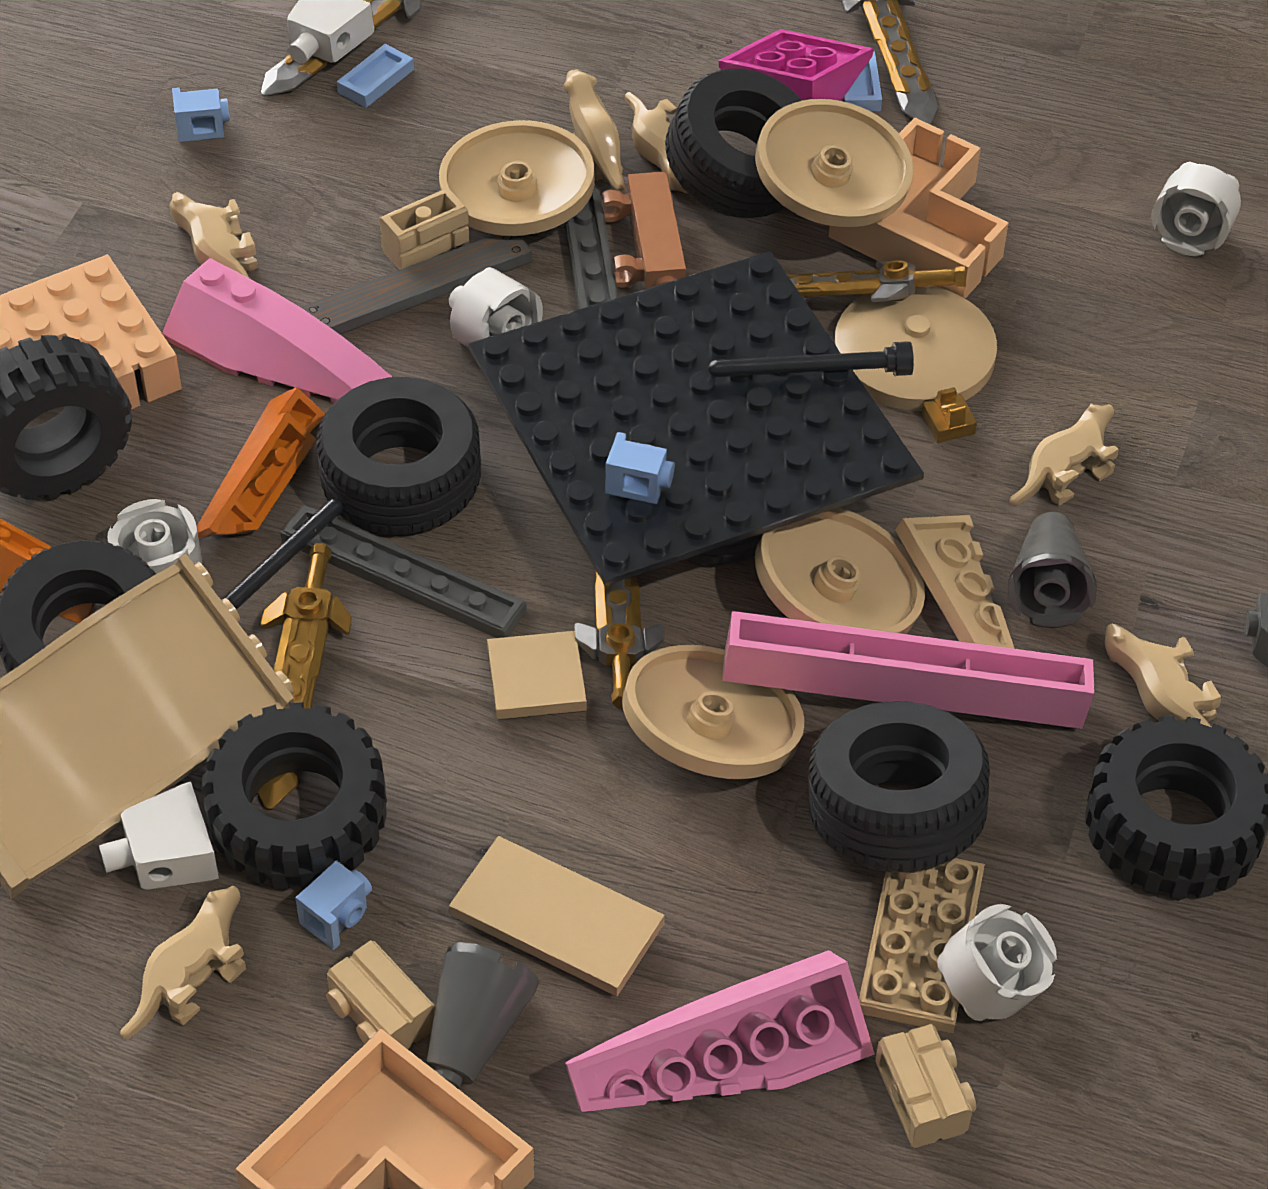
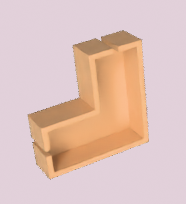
M914 118L899 133L905 141L913 161V178L907 196L901 206L887 218L870 225L860 227L830 226L829 237L877 261L901 260L909 262L915 266V271L955 269V267L965 266L966 287H956V285L935 287L951 291L966 299L981 282L982 276L986 277L1003 258L1009 222L960 200L976 183L981 148L950 134L946 141L943 167H941L940 158L944 131Z
M108 254L0 295V349L5 346L8 349L19 345V340L29 337L33 341L41 340V335L58 336L59 340L63 336L89 343L108 362L130 400L131 409L140 406L134 373L137 369H140L144 397L147 402L182 389L176 353Z
M380 1029L236 1168L240 1189H524L534 1178L533 1147L384 1030Z

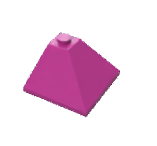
M779 29L718 60L721 70L746 69L771 76L788 86L802 101L809 99L841 101L872 58L873 48Z

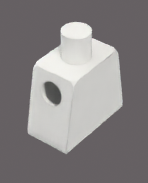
M299 0L287 19L291 42L288 52L292 59L300 64L306 63L312 55L330 63L337 62L374 33L371 3L363 0Z
M191 782L181 784L123 810L120 815L126 838L99 845L106 873L134 865L140 887L146 890L210 881L219 878L212 844Z

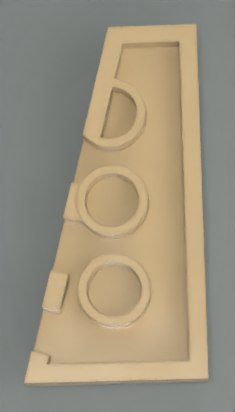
M970 515L903 518L895 531L960 642L1015 649L1002 609L992 601L990 594L994 590V585L990 575L983 574L979 562L983 557L979 542L972 541L970 531L974 526Z

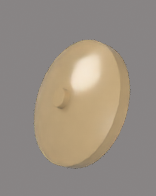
M809 99L783 107L767 120L762 128L756 147L755 161L757 171L763 184L772 196L797 215L829 226L860 227L887 218L903 203L913 178L912 157L899 133L885 120L871 111L839 100Z
M518 120L500 122L469 133L449 149L440 165V191L450 188L463 202L468 210L469 224L467 226L473 229L503 236L535 234L567 222L585 207L594 190V162L586 145L574 134L563 128L538 121Z
M935 286L915 287V293L905 299L872 302L871 296L874 293L864 294L845 309L837 323L834 344L841 353L884 351V347H891L893 342L910 341L912 343L914 354L912 375L894 376L893 372H885L884 368L853 370L873 400L886 406L903 410L922 411L924 402L935 400L938 391L955 387L957 390L956 395L962 394L966 401L986 385L994 370L997 340L990 321L973 303L960 295Z
M835 508L764 532L757 544L755 566L758 578L771 601L789 619L907 634L924 606V582L907 550L885 529L854 512Z
M702 645L669 646L645 655L632 667L622 699L625 717L641 741L666 760L682 768L707 776L726 779H748L761 777L779 770L795 755L804 731V714L792 690L722 681L724 649Z

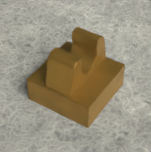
M955 387L938 391L935 400L924 402L921 414L937 443L976 433L977 421L962 394L956 395L957 390Z

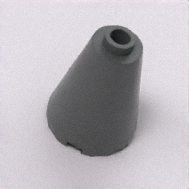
M1046 512L1033 520L1007 586L1008 600L1014 612L1019 616L1020 612L1032 618L1033 624L1041 627H1061L1073 624L1080 620L1082 613L1089 606L1092 608L1096 601V579L1073 523L1067 516L1058 512Z
M464 942L454 943L453 947L449 946L444 954L426 1064L457 1089L460 1088L461 1084L470 1085L474 1082L536 993L540 982L537 975L519 961L516 962L514 969L500 962L503 953L477 944Z

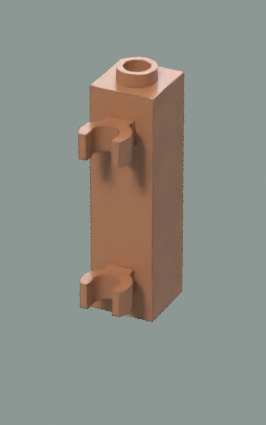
M666 171L628 174L627 194L617 190L602 192L604 206H611L602 207L605 222H617L626 216H630L637 258L630 255L614 257L616 287H629L636 282L642 281L644 290L686 277V266Z

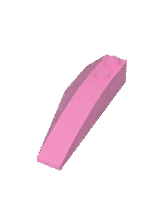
M211 258L183 281L162 332L167 342L225 373L238 376L240 372L257 376L259 383L273 386L275 382L294 388L298 387L308 397L312 394L330 397L332 404L353 388L369 381L392 377L365 353L304 309L269 288Z
M828 950L684 1005L620 1034L565 1062L579 1109L581 1112L645 1105L649 1101L666 1099L681 1101L693 1099V1096L718 1093L721 1096L741 1094V1091L762 1088L766 1090L784 1089L872 1056L875 1053L848 962Z

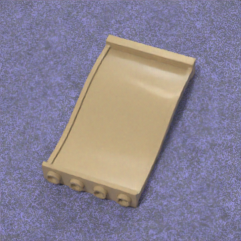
M186 553L179 557L174 565L114 599L0 678V884L11 899L27 889L30 883L61 865L122 824L120 814L123 810L166 792L205 764L213 749L220 750L218 739L225 731L231 729L235 732L239 729L238 720L248 714H252L254 718L262 715V708L275 704L277 709L289 708V702L294 701L292 695L294 688L287 676L280 670L275 672L265 659L267 653L260 640L253 634L248 636L238 623L240 616L233 604L227 598L221 600L211 587L213 580L206 568L199 562L194 564Z

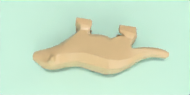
M578 69L571 70L567 73L564 89L570 97L569 109L574 133L572 134L578 137L589 149L594 162L595 180H602L605 175L615 190L623 191L625 184L622 177L623 167L620 160V140L616 124L595 91L596 78Z
M630 92L626 93L625 101L634 111L631 129L633 143L637 152L648 161L657 165L662 172L666 171L670 191H682L686 194L687 192L682 188L670 168L665 149L666 134L670 125L666 113L675 114L677 108L668 99L659 101L655 109L647 110L639 98Z
M179 192L172 195L169 205L170 214L177 225L185 229L191 236L193 252L198 263L202 265L211 258L249 278L245 270L250 272L257 269V260L253 257L256 255V248L250 232L242 235L237 215H240V210L235 199L229 200L226 208L196 203ZM242 235L241 241L236 236Z
M1090 404L1074 426L1044 438L1031 457L1028 479L1025 486L1010 497V504L1012 506L1022 504L1032 498L1041 487H1044L1049 491L1051 501L1060 506L1074 497V493L1065 488L1086 469H1090L1099 481L1111 475L1115 464L1108 459H1116L1119 451L1116 446H1104V432L1114 415L1112 405Z
M1112 623L1106 627L1105 648L1110 660L1114 663L1117 662L1132 676L1145 709L1158 720L1162 716H1175V719L1178 721H1186L1187 717L1201 719L1200 724L1211 727L1208 722L1216 718L1217 712L1215 709L1220 706L1221 696L1212 681L1205 682L1201 691L1194 683L1188 680V672L1183 658L1194 656V652L1185 637L1179 638L1176 647L1172 648L1139 639L1117 624Z
M231 886L226 889L209 892L193 922L155 948L145 967L140 1004L136 1014L120 1030V1037L122 1039H129L136 1035L149 1023L163 1004L168 1007L172 1019L184 1026L200 1011V1007L196 1003L186 1004L197 992L195 987L200 986L214 970H217L229 983L246 970L245 961L241 959L244 955L242 947L238 944L229 946V927L240 900V891L237 887Z

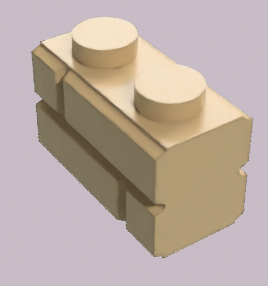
M450 188L443 189L379 217L380 231L382 233V250L399 270L433 258L441 253L449 252L454 247L469 241V228L467 226L469 224L468 210Z
M370 940L354 951L350 958H344L329 969L327 973L329 992L326 994V998L339 1017L344 1018L349 1015L358 1025L356 1031L364 1044L382 1029L405 1048L409 1049L412 1043L419 1042L431 1033L435 1005L375 941Z
M929 1024L912 1029L906 1034L901 1032L883 1037L878 1041L875 1062L911 1147L918 1148L935 1143L938 1139H949L968 1131L972 1112L976 1110L975 1097L968 1082H959L954 1070L957 1067L954 1048L948 1039L941 1041L935 1025Z

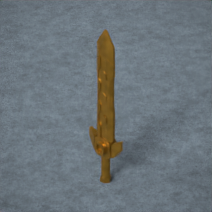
M315 543L310 549V564L305 587H296L291 590L289 595L284 592L264 610L261 622L262 628L283 624L274 671H282L294 688V693L292 694L294 697L293 702H304V708L309 709L312 706L316 680L320 674L329 623L333 629L346 635L350 634L352 617L337 596L333 599L332 594L328 590L323 589L327 563L331 559L332 550L326 544ZM300 771L279 775L267 782L257 792L265 808H275L298 786Z

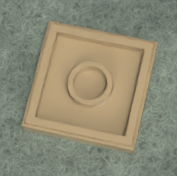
M575 631L487 639L497 720L587 711V700L578 643L575 641Z

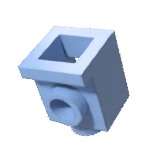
M180 87L172 88L179 142L224 137L223 122L230 121L228 100L227 98H219L218 89L180 92Z
M617 432L606 461L605 493L657 504L662 488H670L675 463L666 461L667 449L626 441V434Z
M335 861L295 897L299 924L332 950H335L340 945L339 933L346 927L350 928L356 925L364 915L367 908L366 896L372 891L370 882L359 871H350L338 861Z

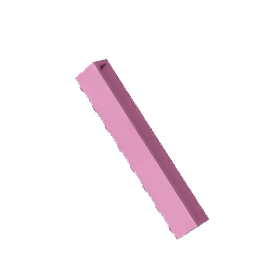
M732 611L725 646L722 681L877 702L908 701L930 705L944 711L1080 729L1083 728L1094 696L1093 659Z

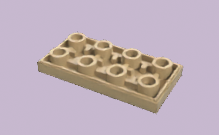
M500 836L493 842L449 905V915L615 996L619 995L664 925L665 915Z
M954 858L932 869L916 872L885 873L859 996L863 1015L920 1027L932 1024L933 1026L935 1025L938 1031L954 1033L959 1002L949 990L944 975L939 971L937 960L948 940L975 917L985 864Z

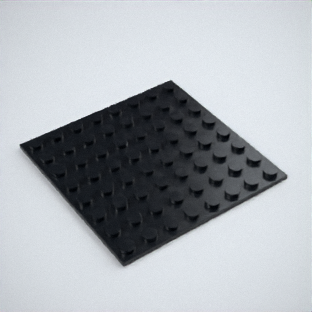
M771 251L469 343L471 354L605 586L924 478V472L853 370L713 377L709 373V364L714 360L841 353ZM617 432L625 433L626 441L667 449L666 461L675 463L670 488H662L657 504L605 493L606 461Z

